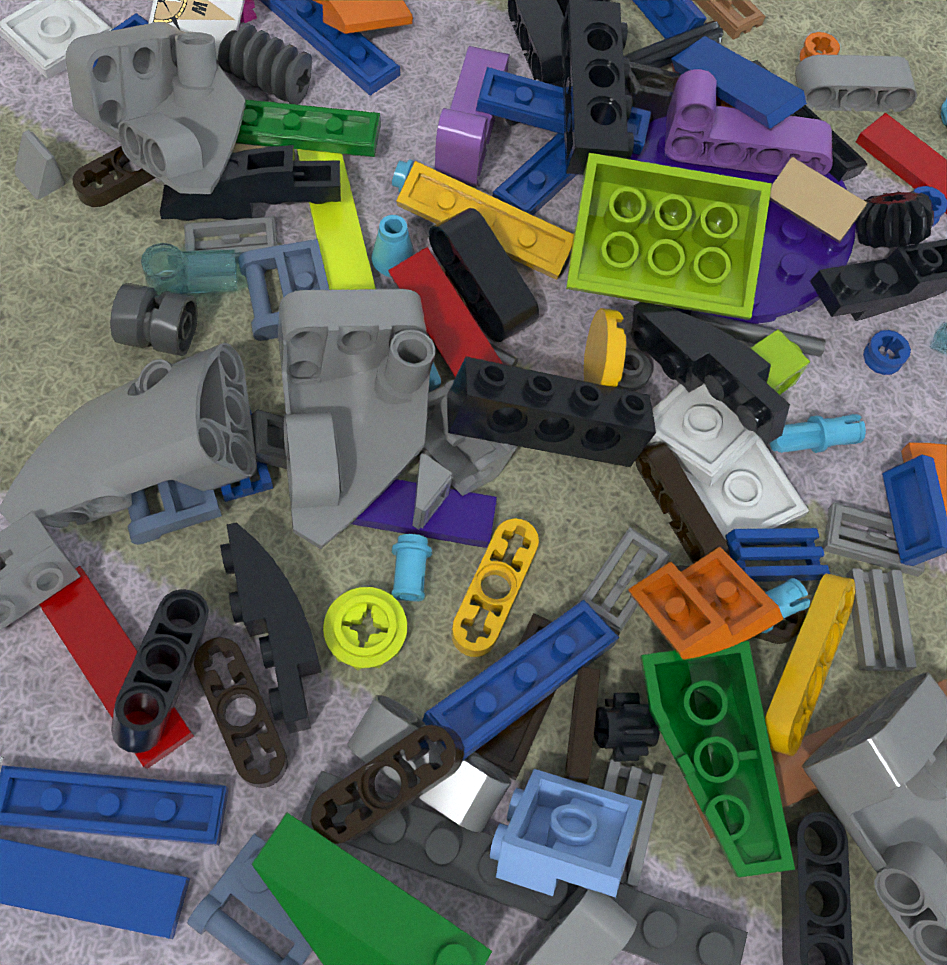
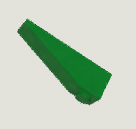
M743 641L716 653L684 660L676 650L641 655L640 659L649 711L735 876L740 878L795 870L749 641Z
M288 812L284 814L251 863L323 965H485L492 953V950Z

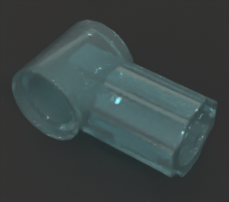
M159 243L147 248L142 255L141 264L147 286L154 288L158 296L166 290L182 294L238 291L235 249L181 252L178 247L172 244ZM163 272H173L169 275H159Z

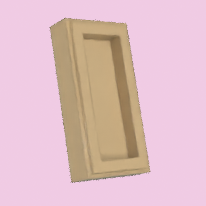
M791 157L772 184L769 199L839 244L867 206V202L794 157Z

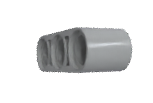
M812 55L802 60L795 69L797 86L804 90L806 106L813 110L812 107H815V110L851 111V108H854L855 111L890 112L889 109H893L894 112H901L911 107L917 99L909 62L903 57Z
M376 695L347 745L357 757L368 763L418 728L426 725L422 721V717L389 697ZM428 739L429 752L417 761L407 762L414 770L426 763L437 762L442 766L443 762L440 754L445 750L440 742H432ZM473 752L463 760L462 765L455 774L419 798L462 827L480 833L484 830L510 787L511 780L497 766L476 752ZM405 753L402 755L404 760H406ZM386 766L379 771L401 786L400 776L393 768ZM417 777V783H420L421 779Z
M579 886L512 965H610L630 940L636 929L637 921L609 895Z

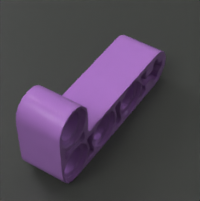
M473 46L468 47L450 109L443 108L440 115L435 146L436 171L466 185L477 187L479 182L477 176L481 174L487 152L486 144H489L496 118L494 115L476 111L477 101L487 67L508 72L510 54Z
M693 69L682 74L677 80L667 112L665 153L669 158L678 162L779 175L791 157H794L824 176L832 169L833 164L832 129L825 121L789 116L769 129L736 108L716 106V79L714 75L702 69Z

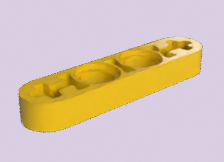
M825 574L818 585L765 717L772 751L794 756L802 743L853 608L856 589L854 579Z

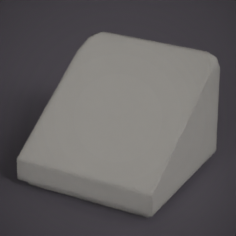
M27 130L23 132L15 165V175L34 198L38 200L63 187L65 181L51 152L33 131Z
M423 453L420 455L412 525L418 530L420 527L423 528L447 498L453 478L451 471Z

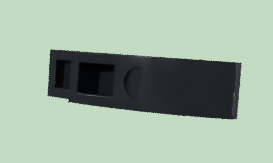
M294 145L263 147L232 153L218 184L211 194L179 193L165 184L160 216L161 219H178L181 221L211 218L233 220L252 218L253 203L277 205L283 202H311L314 204L340 202V160L295 161Z
M947 239L897 247L887 259L822 269L816 273L810 282L831 317L851 314L855 321L867 319L946 292Z
M639 302L634 305L631 328L632 339L641 351H646L661 365L662 370L670 379L682 384L689 393L705 384L708 392L714 399L722 401L738 416L739 421L747 430L754 431L766 444L782 436L790 404L767 384L771 364L733 336L709 323L688 314L655 304Z
M237 522L227 524L229 543L221 544L220 548L226 575L235 573L238 591L229 592L231 611L234 622H244L250 637L268 633V636L259 637V643L265 669L275 667L278 687L268 689L274 720L284 719L290 734L311 729L301 677L321 673L322 671L313 636L302 606L288 579L262 545Z

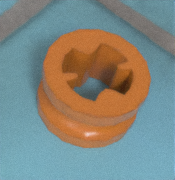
M824 32L812 33L807 36L804 42V47L800 51V60L802 61L812 55H838L840 44L830 34Z

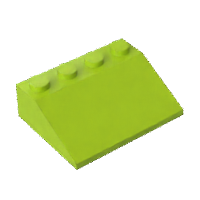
M589 153L583 173L566 289L750 320L753 311L772 183Z

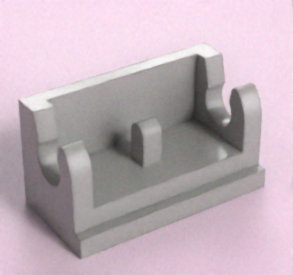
M454 380L447 382L445 386L428 393L425 445L421 452L452 472L451 484L464 496L497 478L517 446L448 433L447 394Z

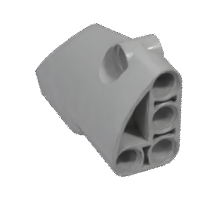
M155 22L74 39L66 51V66L75 112L81 118L119 141L123 152L131 162L177 192L211 194L218 184L233 152L246 106L245 97L216 62L215 38L207 33H185L166 22ZM98 59L96 66L93 68L94 62Z
M300 290L289 293L281 299L278 341L286 414H284V446L293 533L320 549L361 515L424 448L429 379L435 357V345L427 336L421 298L412 290Z
M224 342L173 364L162 359L153 360L144 367L139 378L92 399L79 407L54 429L25 463L0 505V513L10 524H13L33 511L43 525L62 528L68 527L71 521H76L77 525H82L122 511L132 505L131 493L167 480H175L201 491L215 490L254 475L257 463L243 362L237 351L230 344Z
M925 672L904 682L848 722L823 743L804 762L802 768L876 871L877 876L874 883L880 900L926 965H947V696L931 674Z

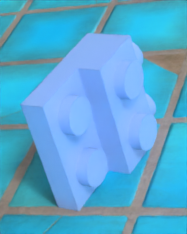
M533 769L525 789L516 788L513 792L507 813L509 825L500 823L496 829L490 850V858L498 861L496 878L550 896L554 895L560 879L616 898L639 819L642 801Z

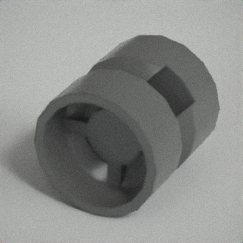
M132 283L122 284L117 291L111 311L110 328L112 338L116 343L143 349L151 343L153 349L158 352L184 356L189 350L196 331L198 317L196 299L192 295L167 290L158 296L157 291L152 287Z

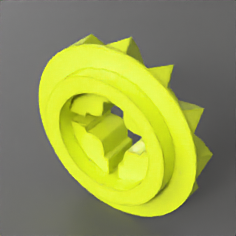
M374 587L351 589L340 595L330 605L325 615L323 624L325 642L338 662L350 665L356 670L371 667L380 669L384 663L398 656L407 637L405 612L400 603L384 590ZM368 609H370L373 626L381 629V632L379 634H370L368 642H365L364 647H360L358 632L351 630L349 626L352 627L353 624L360 625L363 618L367 616Z

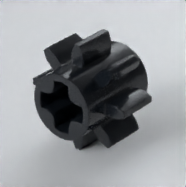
M638 692L614 693L613 699H605V706H600L596 709L594 727L596 743L600 748L613 749L614 762L639 761L640 756H648V747H654L658 743L660 730L649 711V705L640 704Z

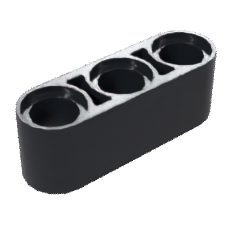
M508 0L509 19L511 22L515 21L516 25L512 26L522 51H527L524 56L534 80L538 79L541 82L551 84L563 79L561 26L564 16L557 0Z
M468 208L430 228L429 242L433 252L490 339L498 343L502 342L538 320L539 308L533 294L479 211L474 208Z
M175 590L165 595L116 698L111 727L112 737L118 747L127 752L141 753L157 745L165 731L194 661L195 654L200 647L209 609L204 598L192 590ZM182 619L189 622L192 626L185 628L177 627L170 621ZM154 664H165L173 672L161 675L152 672L148 667ZM140 711L149 714L153 721L145 725H136L128 721L125 716L132 712Z
M822 811L812 812L796 818L786 825L795 870L781 871L783 965H808V952L812 946H816L821 951L825 959V965H853L849 850L846 830L842 823L832 814ZM807 827L813 829L820 837L822 846L819 855L810 851L805 844L804 833ZM809 885L814 886L822 895L823 909L819 916L810 910L806 902V891Z

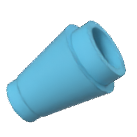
M388 215L380 221L371 255L372 264L375 269L381 274L391 277L388 272L389 269L415 254L407 223L398 215Z

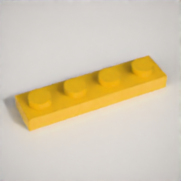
M417 161L414 162L396 200L398 207L435 224L468 208H474L484 217L510 259L556 280L572 248L574 234Z

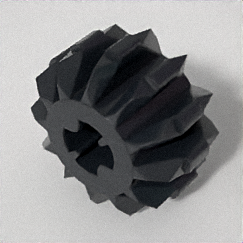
M898 191L895 193H883L879 196H870L864 200L867 202V206L855 221L860 244L871 246L874 249L880 247L891 249L909 244H919L931 236V228L934 225V211H932V204L928 195L915 193L914 191Z

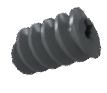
M249 23L242 25L238 31H229L220 43L218 63L223 71L230 74L233 73L235 77L246 80L248 84L260 87L262 91L274 94L276 98L288 101L289 104L298 105L302 102L310 85L311 54L305 51L299 53L297 47L291 44L285 46L283 40L277 37L271 39L269 33L263 30L257 32L255 26Z

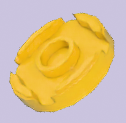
M600 308L593 317L584 353V381L617 387L618 382L621 381L625 362L626 334H624V328H617V322L621 323L624 319L623 315L617 310Z

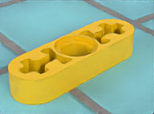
M517 518L508 519L497 527L454 618L451 632L452 641L457 650L464 655L470 657L483 656L493 649L539 544L536 529L525 520ZM515 534H519L523 537L522 545L528 549L519 547L510 566L502 562L508 547V542L505 539L511 540ZM513 568H519L520 571L516 572ZM491 575L501 576L508 582L510 592L501 599L489 598L483 593L481 582ZM472 601H475L479 606L470 604ZM480 607L489 611L483 626V632L489 635V637L479 636L475 643L466 640L467 630L462 628V625L472 626L477 618ZM493 612H500L501 614L497 617Z

